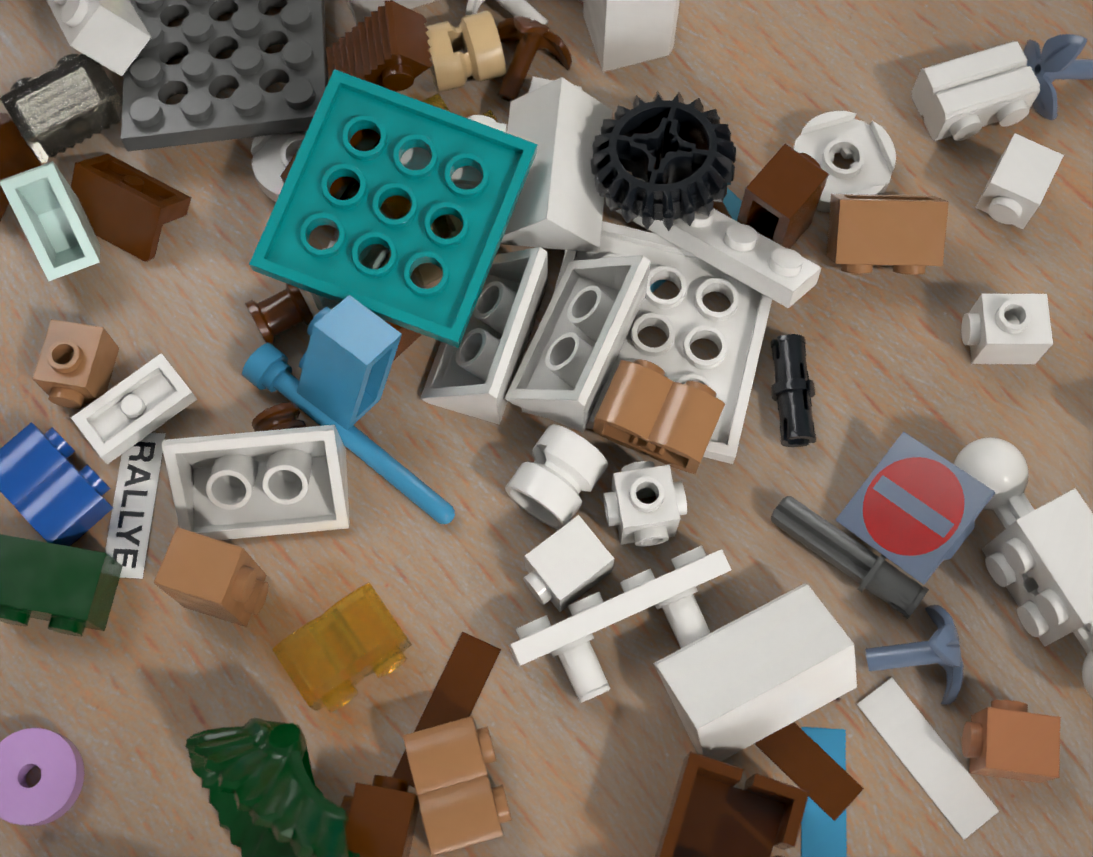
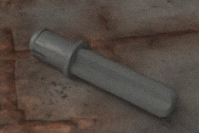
M792 496L783 498L774 509L771 516L773 524L858 582L860 585L857 589L860 592L867 589L903 614V617L906 619L912 615L927 594L928 588L923 587L885 560V556L882 554L880 557Z

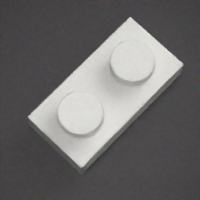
M161 353L73 415L71 419L98 455L109 464L188 407L197 398Z

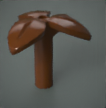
M523 16L509 17L496 26L501 42L519 41L497 93L500 98L509 102L517 99L535 54L540 49H548L567 70L570 69L572 57L569 49L558 35L548 31V26Z

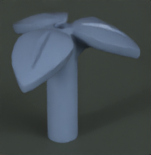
M1063 34L1046 40L1042 53L1036 41L1028 40L1024 47L1023 53L1027 58V66H1031L1040 83V92L1032 105L1046 119L1055 120L1057 117V94L1052 84L1054 80H1093V59H1076L1087 43V39L1083 36Z
M931 605L926 607L925 610L938 630L934 632L929 641L866 648L867 664L870 672L937 663L945 669L947 674V686L941 704L950 705L956 700L964 678V664L961 657L959 636L952 616L943 607Z

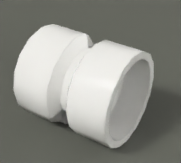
M552 424L548 426L532 449L535 461L523 462L506 485L505 490L510 498L530 515L548 526L559 530L572 520L581 507L580 491H592L608 468V462L602 453L586 439L563 426Z

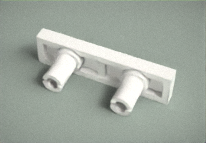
M699 546L671 559L675 570L655 579L650 568L621 581L620 585L624 591L621 595L604 602L600 593L597 592L568 605L572 617L551 626L546 615L515 629L520 640L508 646L517 666H521L550 652L553 657L558 655L579 702L582 703L611 689L590 643V640L594 639V632L655 605L657 610L663 608L680 648L710 634L711 632L693 594L698 592L696 586L731 571L723 550L720 549L706 555L703 547Z

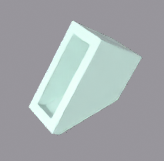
M53 161L0 180V185L48 281L100 262V243L78 197Z

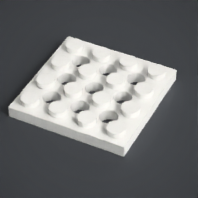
M602 221L599 253L566 250L554 293L570 261L644 255L651 262L646 295L585 428L593 429L595 416L620 361L624 360L634 363L638 359L646 360L662 368L665 372V377L673 382L685 384L687 381H696L707 385L716 392V398L723 401L725 406L703 457L733 464L736 458L772 299L655 233ZM658 280H669L677 285L680 293L672 299L664 300L656 297L652 293L650 286ZM709 292H720L728 297L731 306L725 311L714 312L705 307L702 297ZM655 326L666 333L668 340L662 346L648 347L639 340L637 334L645 327ZM697 339H709L718 346L720 354L714 359L702 360L693 355L690 345ZM522 408V412H524V413H528V414L540 416V415H538V414H536V413H533V412H531V411H528V410Z

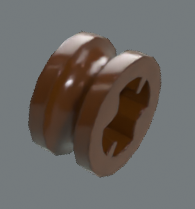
M292 402L281 403L267 408L252 421L255 432L307 427L304 421L297 420L300 411L297 405Z

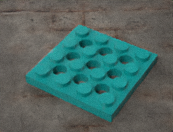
M334 69L249 265L257 273L340 303L350 295L385 321L459 348L537 154L538 144ZM371 129L376 131L381 138L374 149L359 151L350 144L352 136L359 130ZM411 148H423L430 153L432 157L430 163L421 170H410L400 162L402 155ZM470 166L476 168L483 178L475 188L461 189L452 182L451 177L453 173L460 167ZM340 177L356 179L360 183L358 193L348 200L334 198L329 191L336 179ZM399 195L410 201L411 209L403 218L389 219L380 212L382 203L388 197ZM445 214L456 216L463 224L460 233L449 239L440 238L431 230L434 220ZM330 225L339 231V238L335 245L325 250L312 247L309 244L311 232L318 226ZM380 244L390 250L391 257L385 266L379 269H369L361 264L360 255L369 245ZM424 263L438 266L443 273L441 281L436 286L428 289L416 286L411 280L413 270Z

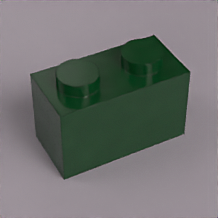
M0 534V622L28 626L30 618L49 621V630L72 636H83L85 628L105 631L123 566L107 553Z

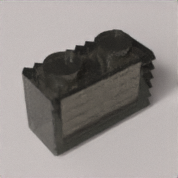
M83 53L69 54L62 57L57 62L56 67L35 78H22L12 85L10 91L0 95V100L39 162H47L48 158H55L58 153H64L67 148H74L76 143H83L85 138L91 139L93 134H100L103 129H109L112 124H118L122 119V100L100 63Z

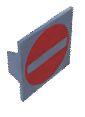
M903 431L836 518V521L921 584L925 585L942 561L951 559L973 531L975 519L994 496L995 491Z

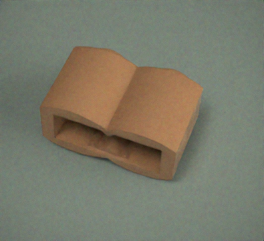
M641 359L635 360L634 363L621 360L595 416L593 431L614 443L644 452L673 468L696 474L725 403L716 398V392L705 384L696 381H687L685 384L671 381L665 377L664 370L652 362Z
M473 716L403 735L432 856L503 837L501 824L512 821L503 785L491 787L486 764L496 762L497 760L488 726L477 729Z

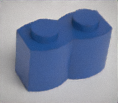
M31 422L0 448V492L48 543L71 546L113 509V506L103 497L111 488L88 464L80 471L72 464L68 457L75 450L53 427L44 434Z

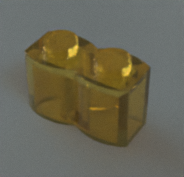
M369 582L339 600L321 616L311 620L288 635L273 647L272 650L307 705L315 711L326 707L328 712H333L347 704L358 694L355 685L365 677L375 673L377 678H382L401 666L407 659L403 652L412 644Z

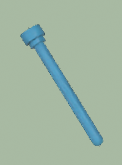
M271 343L263 344L248 358L243 367L242 375L259 390L279 391L320 426L335 425L344 446L436 522L443 525L452 522L455 517V510L451 504L353 425L347 431L298 394L299 380L291 374L292 367L287 364L288 357Z

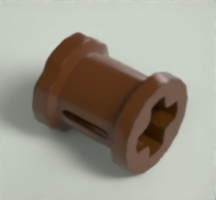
M287 283L285 290L259 303L253 300L245 303L266 343H274L276 335L302 322L309 325L314 318L299 288Z

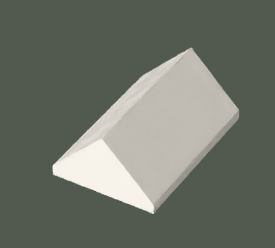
M584 0L583 17L602 71L605 72L668 56L674 47L680 0Z
M563 77L510 103L507 133L538 145L537 154L500 244L599 253L604 196H599L595 187V175L591 171V159H593L592 145L595 141V136L601 135L603 119H612V109Z
M535 247L495 256L459 348L444 342L440 343L420 399L428 404L500 425L508 402L505 396L520 367L548 286L547 251L541 247Z
M644 255L570 261L505 399L516 406L583 433L646 295L651 261Z
M335 425L168 439L162 443L179 528L217 540L349 528L346 448Z
M805 583L653 663L697 754L718 761L729 758L857 688L854 643L810 586Z

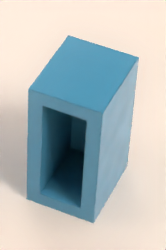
M350 295L333 309L325 307L320 310L310 322L307 329L310 340L307 351L299 363L302 372L297 389L298 394L347 431L381 400L402 333Z

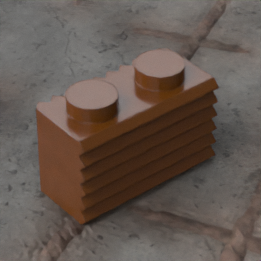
M392 0L384 1L385 6H378V11H373L371 16L364 17L365 21L358 22V27H351L352 32H345V37H339V42H332L333 47H326L329 80L335 69L395 92L410 88L414 83V79L433 65L429 60L432 55L428 49L431 47L427 43V40L430 38L425 33L428 31L424 24L427 20L423 15Z

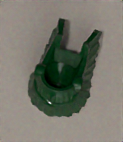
M252 718L244 726L208 729L195 733L186 739V748L189 751L192 771L201 778L202 788L209 789V803L218 811L220 827L230 830L231 844L241 847L242 857H360V854L348 850L345 825L348 821L346 810L326 799L315 785L307 743L299 725Z

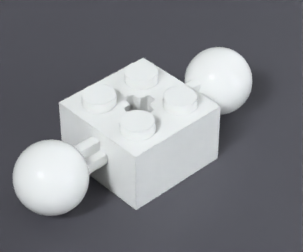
M982 438L975 440L959 452L954 465L995 491L994 496L984 507V510H993L1005 527V530L982 549L986 556L987 570L999 586L1007 588L1018 605L1017 614L1023 627L1030 635L1038 637L1044 647L1071 632L1074 633L1087 653L1082 666V679L1087 693L1093 699V513L1076 488L1035 510L1023 493L1028 482V466L1022 453L1014 445L1002 439Z

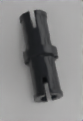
M798 334L781 335L770 342L775 370V383L771 386L772 399L777 401L779 410L780 442L785 447L808 446L809 443L816 442L811 401V398L815 395V384L809 379L807 371L806 340L804 336Z

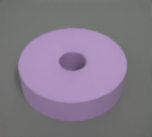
M42 728L23 729L4 738L0 742V818L13 824L40 826L53 822L63 816L77 800L84 782V764L76 746L63 735ZM38 766L41 770V779L37 785L30 788L26 783L27 773L33 767Z

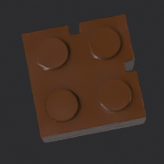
M690 751L682 764L655 857H771L773 846L783 850L795 847L810 791L757 773L746 780L744 790L733 786L741 781L744 769Z

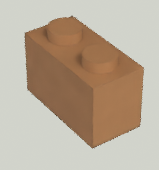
M831 194L826 256L835 264H841L840 270L847 273H872L873 265H893V272L908 275L925 274L926 266H943L949 202L937 196Z
M176 527L154 580V584L184 608L243 627H247L252 614H259L266 601L269 588L268 582H265L266 573L244 548Z

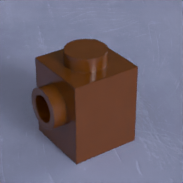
M374 775L372 785L356 783L353 796H344L340 807L346 810L348 821L345 825L348 850L360 854V857H409L419 811L418 796L415 793L407 792L409 781Z

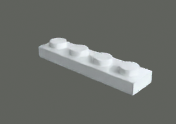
M622 209L616 210V212L622 215ZM715 209L710 212L709 216L695 211V220L691 226L681 218L674 219L673 226L669 231L664 226L663 221L654 220L648 229L787 308L792 306L817 284L822 268L805 259L795 250L783 247L759 234L754 228L741 224ZM638 216L632 220L645 228L642 224V217Z

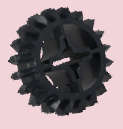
M657 91L652 102L645 103L636 95L633 109L630 110L618 105L614 114L615 120L603 119L601 135L595 136V141L592 145L593 159H591V171L595 175L596 190L599 196H605L606 205L609 207L610 212L622 209V217L626 223L640 216L646 230L649 229L654 220L663 221L664 226L669 231L673 226L674 219L681 218L691 226L695 220V211L709 216L713 210V201L723 202L724 197L727 195V186L731 185V181L734 180L735 165L733 163L736 161V147L734 142L731 141V132L728 124H720V117L716 109L704 112V106L700 98L690 104H684V99L680 92L672 101L663 100Z

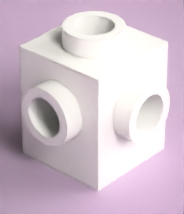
M651 461L628 464L622 468V472L613 473L611 492L603 493L608 526L617 525L620 545L635 543L636 546L644 547L664 543L669 540V537L675 536L680 515L687 514V501L682 481L673 482L670 465L655 467L654 462ZM654 496L657 499L650 504H645L638 500Z

